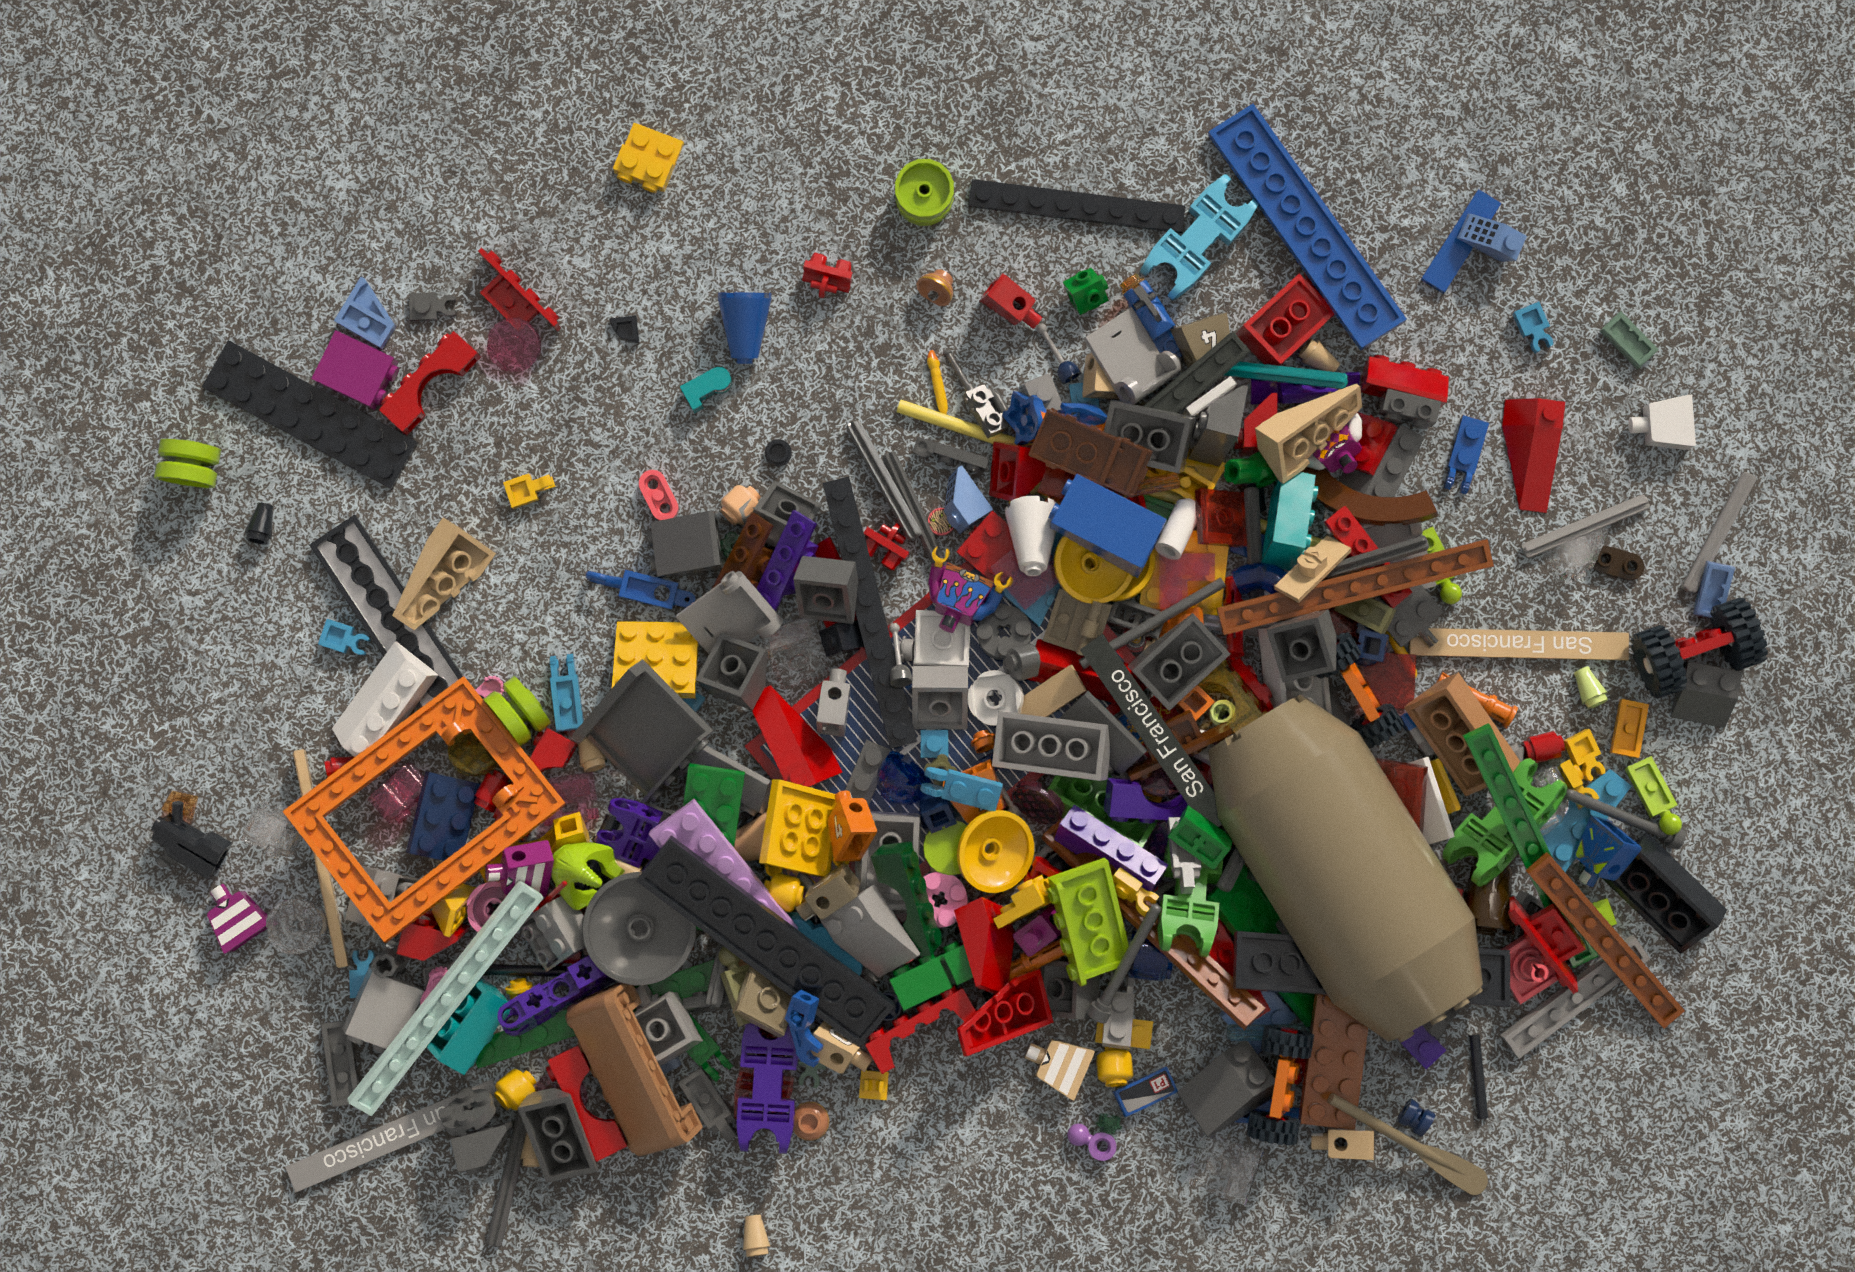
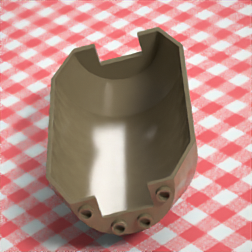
M1300 694L1262 715L1208 750L1218 818L1334 1005L1386 1041L1390 1042L1398 1039L1401 1043L1414 1035L1413 1030L1429 1021L1432 1025L1442 1021L1447 1017L1444 1012L1452 1007L1455 1011L1470 1002L1468 999L1483 991L1481 988L1483 980L1475 917L1359 732Z

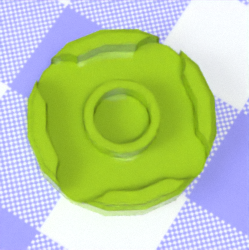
M957 821V824L948 828L944 826L942 830L932 834L929 830L925 835L923 844L924 857L929 866L935 871L946 875L961 874L957 862V848L960 837L967 827L966 824Z

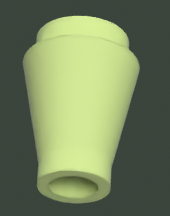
M1589 666L1574 672L1582 704H1586L1587 708L1591 709L1608 701L1606 696L1608 692L1591 672Z
M1219 700L1211 706L1209 716L1215 725L1218 726L1226 722L1229 727H1232L1236 723L1237 712L1232 702ZM1229 714L1227 718L1223 719L1224 715Z

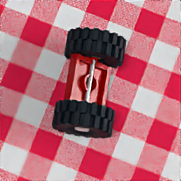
M1739 597L1713 606L1710 612L1712 616L1710 621L1713 624L1712 630L1711 628L1697 631L1695 632V638L1680 637L1674 639L1670 637V632L1668 629L1665 630L1663 625L1633 634V638H1631V643L1633 644L1631 645V650L1634 652L1633 658L1636 661L1641 680L1645 682V688L1647 691L1650 690V695L1654 696L1655 699H1659L1684 690L1687 678L1685 677L1686 669L1683 667V659L1720 647L1721 654H1724L1726 663H1729L1730 667L1735 671L1766 661L1768 650L1765 648L1767 646V641L1764 639L1765 633L1760 627L1761 622L1759 618H1756L1754 608L1751 609V604L1748 601L1746 602L1745 598Z

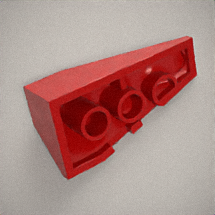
M1040 969L1014 977L957 1028L964 1057L1054 1023Z

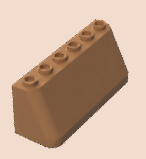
M618 982L573 1002L567 1008L566 1021L569 1027L574 1030L578 1038V1046L585 1053L590 1063L591 1073L598 1079L602 1087L603 1097L610 1104L615 1114V1121L622 1128L627 1138L629 1150L641 1157L685 1144L703 1126L691 1103L681 1107L677 1103L632 1011L642 1003L634 985Z

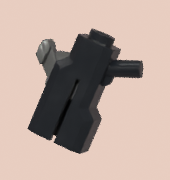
M174 801L172 802V814L169 813L164 818L159 816L151 828V831L154 832L151 840L165 847L164 854L157 857L155 861L162 868L176 863L182 864L209 880L220 868L225 859L223 857L227 855L232 842L213 831L203 833L183 820L184 803Z

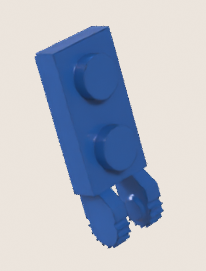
M1465 415L1461 417L1447 465L1449 469L1444 488L1451 489L1454 484L1456 471L1465 473L1460 485V493L1467 494L1472 481V475L1475 474L1489 426L1488 422Z

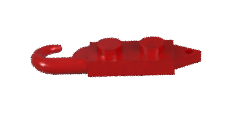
M1227 657L1225 661L1232 671L1234 680L1262 715L1273 710L1274 708L1270 700L1273 697L1272 693L1265 683H1259L1254 669L1250 665L1246 666L1240 658Z

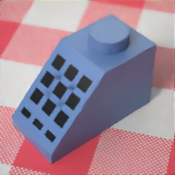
M1467 214L1457 239L1501 262L1516 261L1527 238L1526 235L1504 223L1474 214Z
M962 465L948 479L944 508L949 524L961 534L983 520L993 510Z

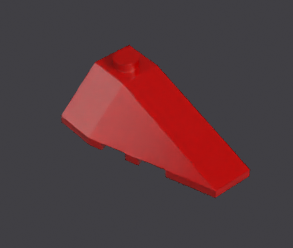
M1541 398L1505 399L1502 430L1506 441L1519 510L1547 513L1565 411V402Z
M771 685L765 687L752 712L784 781L811 788L843 773L831 747Z

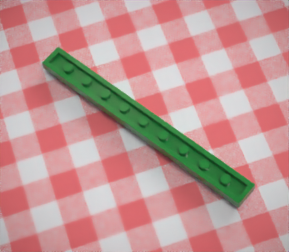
M1487 723L1463 735L1525 869H1528L1546 852L1551 856L1490 724ZM1530 877L1543 907L1546 908L1553 904L1550 898ZM1570 923L1586 946V950L1568 959L1571 966L1575 968L1598 957V954Z
M715 959L675 972L666 979L648 984L653 995L659 994V996H662L669 991L678 992L681 1000L691 997L694 992L708 991ZM567 1009L557 1012L555 1017L520 1036H509L504 1031L495 1033L492 1040L484 1046L477 1056V1068L479 1069L576 1036L574 1030L567 1024Z

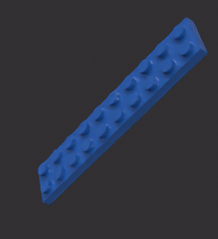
M1251 104L1208 131L1211 141L1252 199H1255L1259 204L1258 207L1320 295L1325 299L1360 351L1406 322L1407 318L1254 104Z

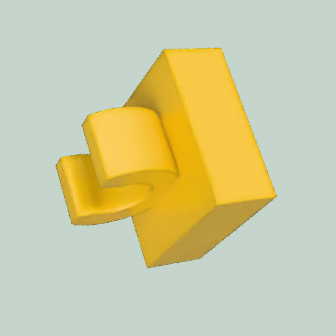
M861 1070L859 1098L887 1100L889 1072L881 1074L880 1071L866 1070L864 1072Z

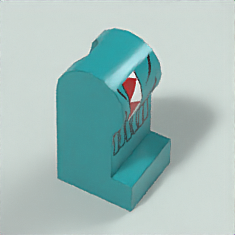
M716 367L681 385L680 388L693 412L697 413L704 409L701 403L703 400L716 393L723 394L729 391L732 386V379L730 373L725 368Z

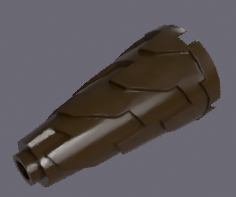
M1475 857L1474 866H1471L1464 901L1475 917L1476 933L1495 936L1497 930L1500 929L1502 930V936L1514 935L1515 924L1508 914L1510 910L1509 898L1514 896L1512 895V869H1510V863L1489 883L1478 886L1471 881L1472 875L1477 868L1478 858Z

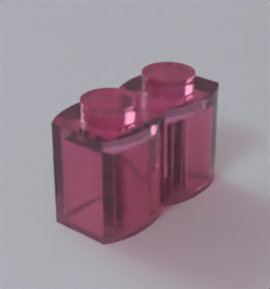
M408 762L368 798V801L389 824H394L395 822L400 824L411 815L409 809L416 803L418 804L424 775L412 762Z

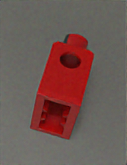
M1004 273L994 279L979 300L1014 326L1023 321L1032 329H1035L1043 318L1041 314L1031 308L1036 301L1035 298ZM1014 300L1023 306L1021 310L1014 308Z

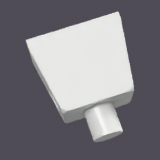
M1692 395L1647 404L1643 407V417L1629 418V432L1631 434L1644 433L1645 445L1681 450H1689L1695 447Z

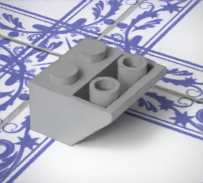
M362 866L389 902L420 880L411 876ZM350 899L345 919L371 926Z
M561 896L545 904L530 915L520 927L523 937L530 944L538 962L546 972L586 948L583 939L584 916L580 910L572 909Z

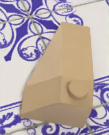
M1354 384L1282 411L1255 428L1258 449L1281 483L1284 484L1303 471L1310 463L1308 458L1318 448L1322 451L1327 445L1326 439L1334 430L1340 431L1362 408L1360 386Z

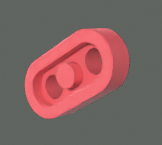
M657 470L644 472L639 479V488L653 516L659 521L675 518L679 512V505L664 475ZM651 480L658 481L656 489L648 487ZM663 504L670 505L668 513L660 511Z

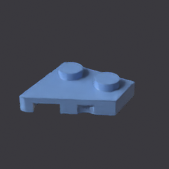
M360 277L334 320L337 324L380 349L384 348L396 328L387 311L363 277Z

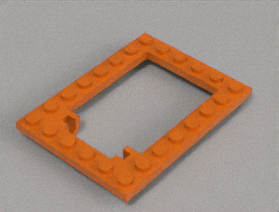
M463 676L282 812L386 944L481 871L486 865L498 858L505 848L512 847L566 804ZM472 731L513 783V785L510 784L501 789L492 799V802L503 816L389 902L324 817L437 732L450 747L455 743L454 738L457 735L463 733L465 736Z

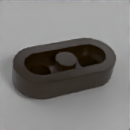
M1603 545L1602 548L1598 547L1591 552L1592 555H1594L1593 552L1595 554L1596 552L1598 553L1597 550L1600 552L1597 560L1590 563V565L1595 563L1592 569L1598 573L1626 581H1633L1638 579L1644 572V561L1637 554ZM1602 554L1608 556L1609 561L1607 564L1601 561ZM1628 562H1632L1635 565L1634 571L1628 570Z

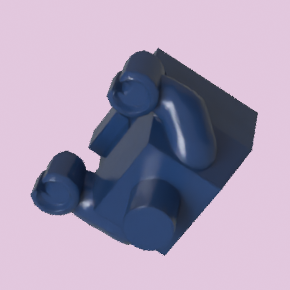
M1357 623L1355 632L1360 634L1358 642L1361 645L1357 646L1361 651V655L1354 663L1364 667L1376 664L1377 662L1384 663L1389 635L1380 634L1361 623Z
M927 794L921 796L919 815H921L924 829L929 828L932 834L942 830L944 826L948 828L957 824L955 817L961 814L950 800L942 799L941 796L934 797Z

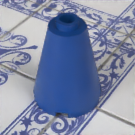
M718 292V302L731 358H737V364H753V358L759 357L772 300L771 293Z

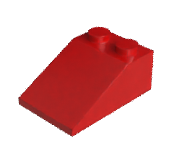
M1299 273L1244 323L1236 335L1263 364L1281 366L1335 314L1325 299Z
M981 897L955 909L954 913L976 987L996 994L1009 981L1014 945L1012 935L1015 931L1013 923L998 929L993 919L1002 914L1000 909L1004 906Z

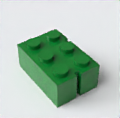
M958 940L944 946L945 952L936 957L934 954L923 956L918 959L919 965L909 968L908 964L893 971L894 976L890 978V982L903 1010L952 988L954 984L959 985L973 978L964 944L960 945Z

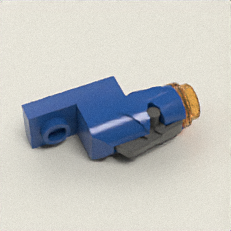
M1138 273L1133 274L1119 285L1122 289L1121 294L1126 299L1128 306L1134 309L1159 353L1170 351L1180 359L1182 354L1171 333V329L1176 327L1175 323L1144 277L1140 278Z

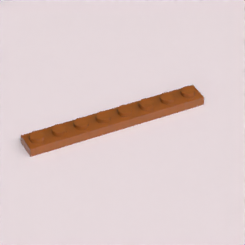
M1547 852L1525 870L1663 1029L1685 1012L1681 1005Z

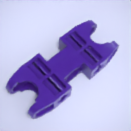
M625 798L612 799L608 805V811L617 817L616 820L621 823L623 829H612V831L599 830L595 836V843L611 847L616 859L639 868L644 857L651 860L660 849L650 837L649 832L659 825L663 812L638 801ZM644 821L647 822L645 827L642 828Z
M588 955L567 967L568 971L542 986L540 983L502 1005L498 1011L497 1018L507 1035L517 1037L555 1017L556 1012L580 998L587 997L604 989L616 980L604 974ZM587 975L589 979L585 980L584 976ZM559 986L569 988V993L565 997L558 998L554 995L555 990ZM538 1003L540 1007L535 1008L534 1005ZM511 1009L508 1017L503 1021V1013ZM518 1016L517 1021L514 1023H506L509 1018Z
M752 1023L745 1026L741 1045L740 1067L754 1068L752 1097L740 1096L738 1098L736 1126L741 1152H748L749 1143L755 1131L765 1128L772 1131L776 1137V1142H779V1154H787L794 1128L796 1099H782L783 1069H798V1056L795 1054L796 1049L789 1024L784 1036L774 1039L765 1037L760 1031V1027ZM747 1053L767 1054V1056H766V1055H749V1054H747ZM772 1055H790V1056H793V1057L772 1056Z

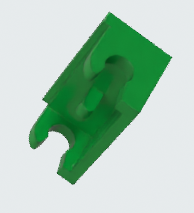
M1189 805L1183 811L1179 821H1175L1168 835V838L1213 870L1230 851L1233 842L1225 831Z

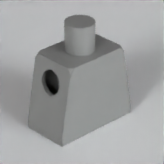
M1050 373L1020 384L1023 393L1028 397L1031 395L1038 396L1043 401L1046 410L1054 408L1061 413L1060 405L1062 401Z
M831 669L829 681H822L816 721L817 734L845 737L850 700V684L845 683L846 670ZM832 697H838L839 699L833 700V699H831V698H832Z

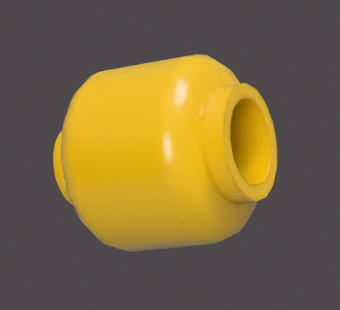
M776 873L772 876L771 881L765 880L764 886L785 912H792L795 907L801 904L805 886H801L799 878Z
M1105 1047V1051L1100 1052L1096 1056L1097 1077L1101 1082L1105 1083L1106 1087L1125 1086L1127 1081L1133 1077L1132 1055L1129 1051Z
M512 1069L496 1082L494 1096L504 1109L518 1110L526 1096L536 1092L534 1085L537 1082L527 1070L522 1072L518 1069Z

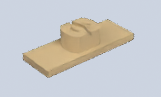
M1326 535L1315 547H1309L1304 552V555L1301 554L1297 558V564L1274 586L1275 590L1299 603L1351 553V548Z
M1069 665L1025 694L1020 714L1048 717L1085 693L1087 690L1073 665Z

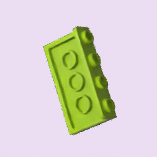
M1102 858L1047 877L1050 886L1047 888L1048 898L1055 906L1056 913L1053 914L1056 927L1058 930H1061L1063 939H1060V946L1064 955H1067L1069 964L1066 965V970L1070 980L1075 981L1082 987L1087 985V979L1117 969L1129 944L1108 860Z

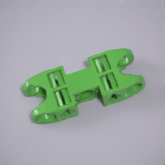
M1527 758L1518 764L1513 774L1540 830L1556 812L1567 792V784L1557 780L1552 785L1548 784L1541 788L1531 786L1532 776L1535 774L1538 764L1531 758ZM1495 805L1483 820L1471 813L1454 831L1455 837L1449 839L1444 848L1442 858L1447 863L1453 864L1458 859L1462 860L1467 856L1477 857V868L1472 875L1471 881L1478 886H1483L1498 876L1517 856L1518 852L1515 845L1511 842L1512 839Z
M1168 840L1164 852V862L1168 864V867L1163 877L1174 878L1171 869ZM1223 859L1214 870L1201 861L1199 879H1194L1195 888H1193L1192 894H1181L1180 878H1176L1174 896L1163 895L1159 905L1161 912L1158 916L1157 926L1161 950L1170 951L1172 940L1180 934H1185L1194 939L1196 948H1199V956L1208 957L1218 927L1219 903L1206 901L1207 883L1217 885L1222 875Z

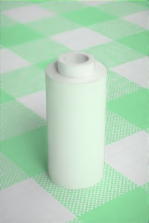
M1185 498L1179 499L1176 502L1155 545V549L1162 556L1172 560L1180 559L1202 513L1195 500Z

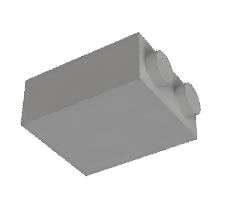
M369 967L342 1029L348 1035L347 1039L360 1045L364 1041L374 1045V1050L384 1053L415 1013L424 990L420 986L394 976L380 978L374 974L375 970Z

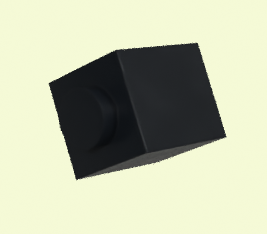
M857 620L853 624L839 623L819 631L826 657L847 654L864 648Z

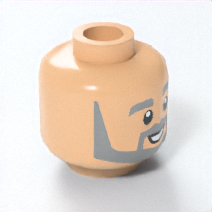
M736 485L722 498V508L720 511L732 525H745L761 497L751 486L746 488L742 485Z

